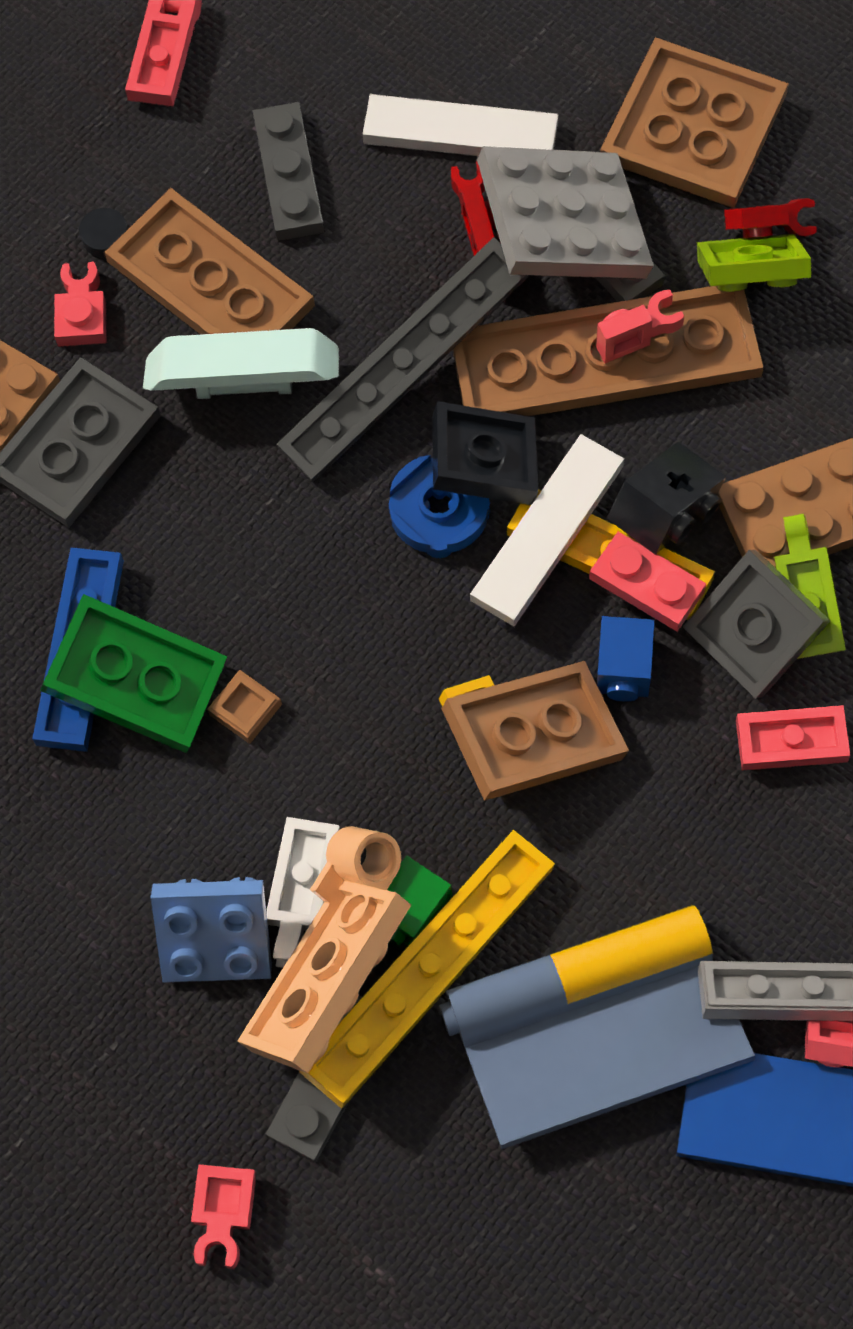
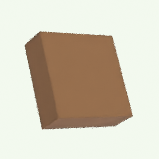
M239 670L207 710L211 717L250 744L282 703L279 697Z

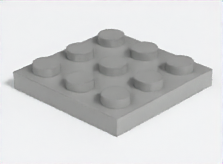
M482 147L477 162L510 275L647 279L654 265L618 153Z

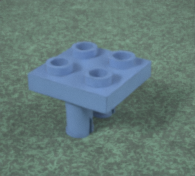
M237 877L230 881L202 882L198 879H192L191 883H187V880L183 879L177 883L152 885L151 905L162 982L271 979L272 959L263 880L245 877V881H240V877Z

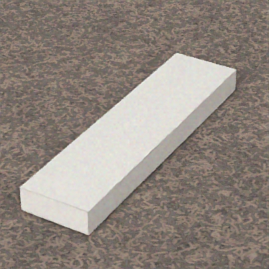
M370 94L362 134L363 143L479 156L483 146L554 150L558 114Z
M580 434L470 593V601L510 625L515 626L624 467V458Z

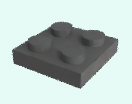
M748 550L686 622L683 628L757 699L764 697L827 626L830 620L757 550Z

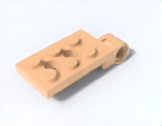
M345 827L337 831L330 839L326 850L327 863L310 891L324 901V904L237 1041L252 1053L309 1073L313 1064L325 1054L329 1045V1038L342 1017L355 1005L358 999V991L369 973L384 958L390 939L411 907V904L398 893L387 891L397 875L401 864L399 845L387 833L358 827ZM366 848V858L361 865V855Z

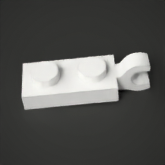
M291 817L286 818L266 911L268 925L279 927L273 953V959H277L276 967L283 968L302 939L304 931H307L324 904V901L310 891L327 863V846L332 836L340 830L339 825Z

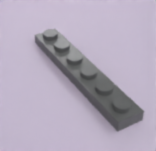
M493 237L277 443L278 448L313 483L511 295L529 275L509 274L502 246Z

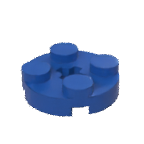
M431 455L419 457L406 464L397 473L391 484L388 505L395 532L406 544L418 551L427 552L431 557L444 558L452 552L464 549L473 543L486 527L490 515L489 498L433 490V459H431ZM432 496L439 500L445 496L451 499L448 503L449 510L444 513L429 511L430 503L428 499Z

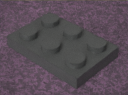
M80 357L0 452V483L70 528L161 417L159 408Z

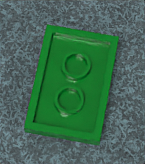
M83 594L40 691L187 753L228 656Z

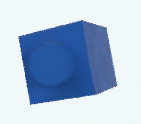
M602 616L597 687L601 694H607L608 698L616 701H634L638 699V696L648 697L651 681L654 620Z

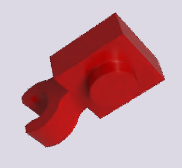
M803 198L794 199L780 205L724 210L726 229H743V238L772 236V226L776 225L783 226L789 234H795V236H810L817 232L816 226H801L797 220V215L802 208L814 207L815 200Z

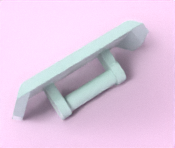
M312 328L171 336L163 339L148 355L145 364L143 388L150 391L196 388L198 399H210L211 395L279 391V394H292V382L324 381L338 377L339 348L335 342Z

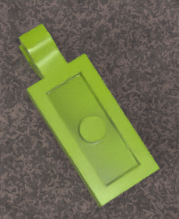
M804 514L783 517L790 554L774 557L776 569L830 620L827 626L797 659L846 651L827 547L811 550L807 520Z

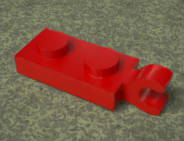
M477 161V177L472 180L463 179L459 174L458 166L451 168V185L460 200L461 213L473 256L494 237L493 230L497 229L489 200L484 201L482 193L485 191V186Z

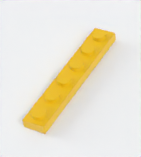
M512 830L337 1025L329 1038V1045L325 1054L313 1064L309 1073L299 1071V1073L342 1109L551 873L555 863L515 830Z

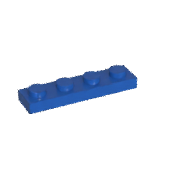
M70 548L45 678L82 595L85 594L115 607L124 563L121 553ZM42 692L32 740L36 746L87 752L94 714Z

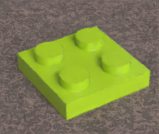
M795 234L697 242L698 263L710 286H717V289L721 291H740L747 288V283L767 281V285L772 287H788L797 284V279L811 278V257Z

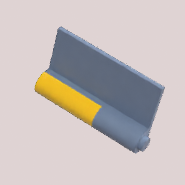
M695 905L446 990L448 1002L439 1005L443 1021L449 1036L460 1034L501 1149L755 1060L754 1052L739 1019H703L698 968L700 961H713V952L706 926Z

